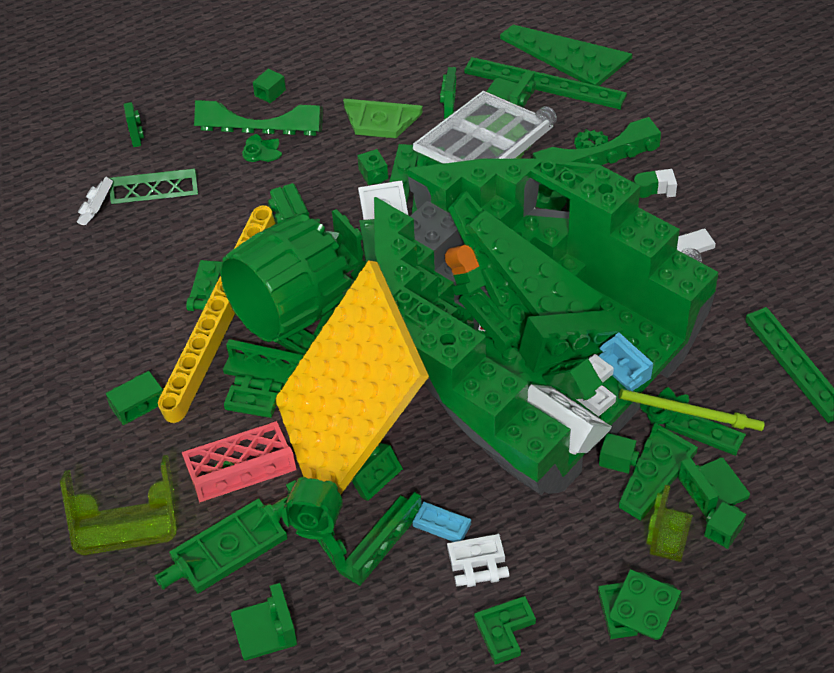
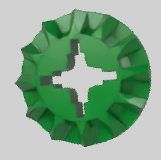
M585 129L584 133L578 132L574 145L576 149L599 146L608 142V136L604 135L603 131L596 132L595 129L593 131Z

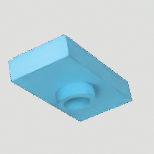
M423 502L413 520V527L452 542L463 541L471 526V519Z

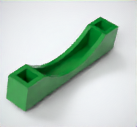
M195 100L194 126L201 127L200 131H213V127H219L221 132H234V128H241L242 133H254V129H262L263 134H275V130H283L285 135H295L296 131H304V135L316 136V132H322V106L298 105L282 116L265 120H253L238 116L220 102Z
M650 117L631 122L618 137L602 145L585 149L550 147L534 152L533 159H552L598 165L613 164L626 157L632 158L645 151H654L660 147L661 132Z

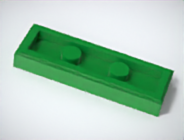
M684 413L674 414L665 426L666 429L735 456L746 436L742 432L706 418Z

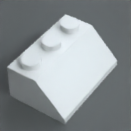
M531 384L528 389L529 404L571 429L569 452L572 454L588 453L612 428V426L552 386Z

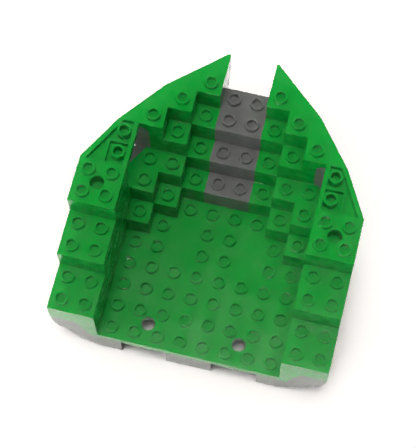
M474 159L408 168L410 191L414 193L417 210L411 216H408L381 199L374 197L375 260L378 262L429 375L424 385L452 420L497 464L518 481L540 495L544 492L548 494L563 492L582 472L583 455L585 453H577L576 455L570 453L571 429L528 403V382L486 357V338L493 339L486 331L478 330L479 323L459 301L462 295L455 296L452 286L456 285V281L451 271L452 269L445 261V254L449 248L463 246L465 243L448 208L461 193L467 191L482 210L492 214L600 293L602 297L588 312L608 310L623 329L622 336L653 362L651 379L633 390V392L642 393L658 374L669 378L684 361L711 309L719 272L678 251L677 245L680 229L639 208L641 186L601 165L552 159ZM539 183L569 198L570 211L534 209L537 202ZM485 285L480 287L490 298ZM610 376L603 382L602 386L616 395V402L597 417L612 426L608 432L609 434L616 435L640 409V403L619 399L620 390L627 389L613 376ZM553 386V388H555L556 390L570 398L569 395L562 389H560L557 386ZM576 399L573 400L574 402H576L577 404H579L580 406H582L583 408H585L586 410H588L589 412H591L592 414H594L592 411H590L588 408H586V407H585L583 404H581L579 401H577Z

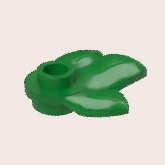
M258 134L252 135L246 140V145L242 151L243 158L248 162L277 160L282 156V153L277 150L279 139L262 140Z
M669 387L665 388L657 396L681 403H689V395L676 397ZM640 404L641 410L648 414L649 421L653 424H664L674 414L680 413Z

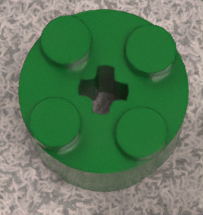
M300 477L294 484L282 511L285 525L288 528L291 525L297 529V535L307 539H322L329 532L331 534L343 506L342 497L337 491L338 486L332 481L324 482L318 479Z

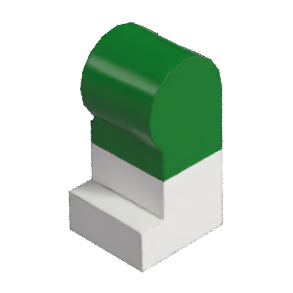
M672 169L643 172L637 174L634 178V183L641 186L640 198L666 193L667 197L676 196L677 182Z

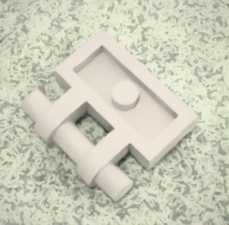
M499 534L447 543L452 570L464 571L463 575L454 576L456 587L463 585L472 587L476 586V583L484 581L494 583L499 582L500 578L509 577L507 566L497 568L496 563L505 562V554ZM487 565L488 570L473 572L474 567Z

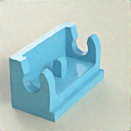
M619 332L600 347L603 353L599 357L614 368L612 376L627 390L633 391L651 379L653 362Z

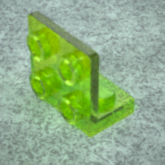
M665 485L663 494L658 493L656 497L655 511L650 519L646 544L651 545V555L681 562L693 515L667 509L670 486Z

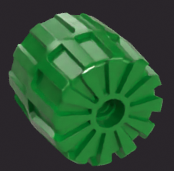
M296 214L253 235L226 254L222 259L223 262L220 265L219 273L224 293L231 308L245 327L263 341H274L277 343L310 326L337 307L346 295V289L351 287V278L343 273V270L349 268L346 257H338L335 252L340 247L331 234L324 236L325 227L317 220L310 219L307 215Z

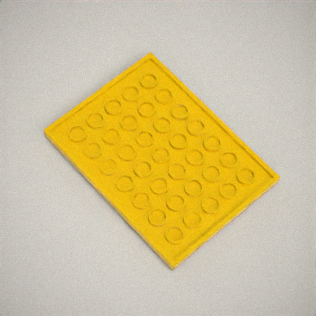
M369 260L363 270L360 271L358 277L276 397V404L281 413L303 477L318 479L324 482L332 481L338 486L337 491L340 495L429 377L378 262Z

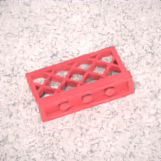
M277 421L182 452L199 503L296 470L293 452L288 447ZM275 430L276 434L272 439L262 437L264 433ZM248 439L252 442L248 447L239 445L240 441ZM258 443L267 445L264 451L255 449ZM220 447L228 448L224 455L215 453L216 449ZM274 447L281 449L270 453ZM234 451L243 453L240 459L231 457ZM196 455L204 456L200 463L190 461L189 458ZM250 455L257 457L246 461ZM210 459L219 461L215 467L207 465ZM225 461H229L235 464L233 466L222 469L223 463ZM201 471H204V472H207V473H208V474L199 476V474L201 473Z

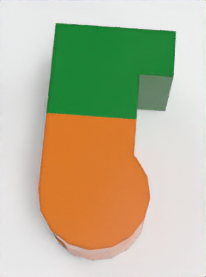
M463 245L447 250L445 261L452 269L451 271L456 281V285L452 286L455 296L471 293L486 285L471 247Z

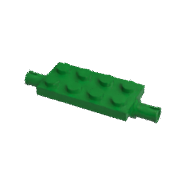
M290 494L273 505H263L258 498L171 550L169 554L175 564L154 575L158 585L164 590L169 585L184 578L188 580L196 593L199 594L285 541L287 533L279 522Z

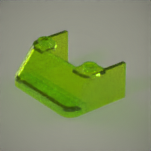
M163 455L161 462L163 481L154 483L149 489V503L98 511L97 501L92 495L86 493L74 495L70 470L64 471L60 485L71 546L76 553L89 555L165 543L175 537L177 531L175 495L168 455Z

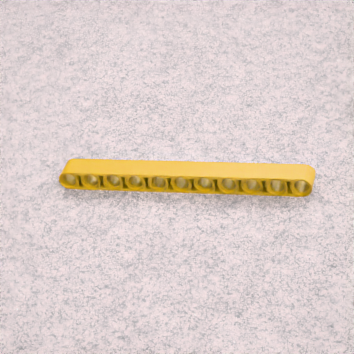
M258 206L253 210L235 248L253 235L276 224L272 210L268 206ZM221 276L158 400V407L163 417L170 423L181 421L187 414L235 315L224 293Z

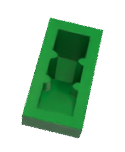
M588 358L560 362L543 375L547 385L559 387L569 395L571 400H588L595 396L597 393L595 390L603 385Z

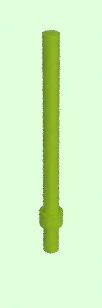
M621 389L619 393V399L728 423L738 429L750 428L759 431L764 429V421L747 418L745 414H729Z

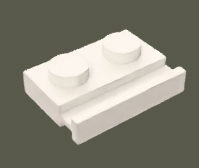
M105 177L103 182L101 181L96 188L94 186L91 187L86 195L88 201L84 202L78 210V213L81 215L77 223L86 225L93 218L94 214L98 212L113 183L111 179Z

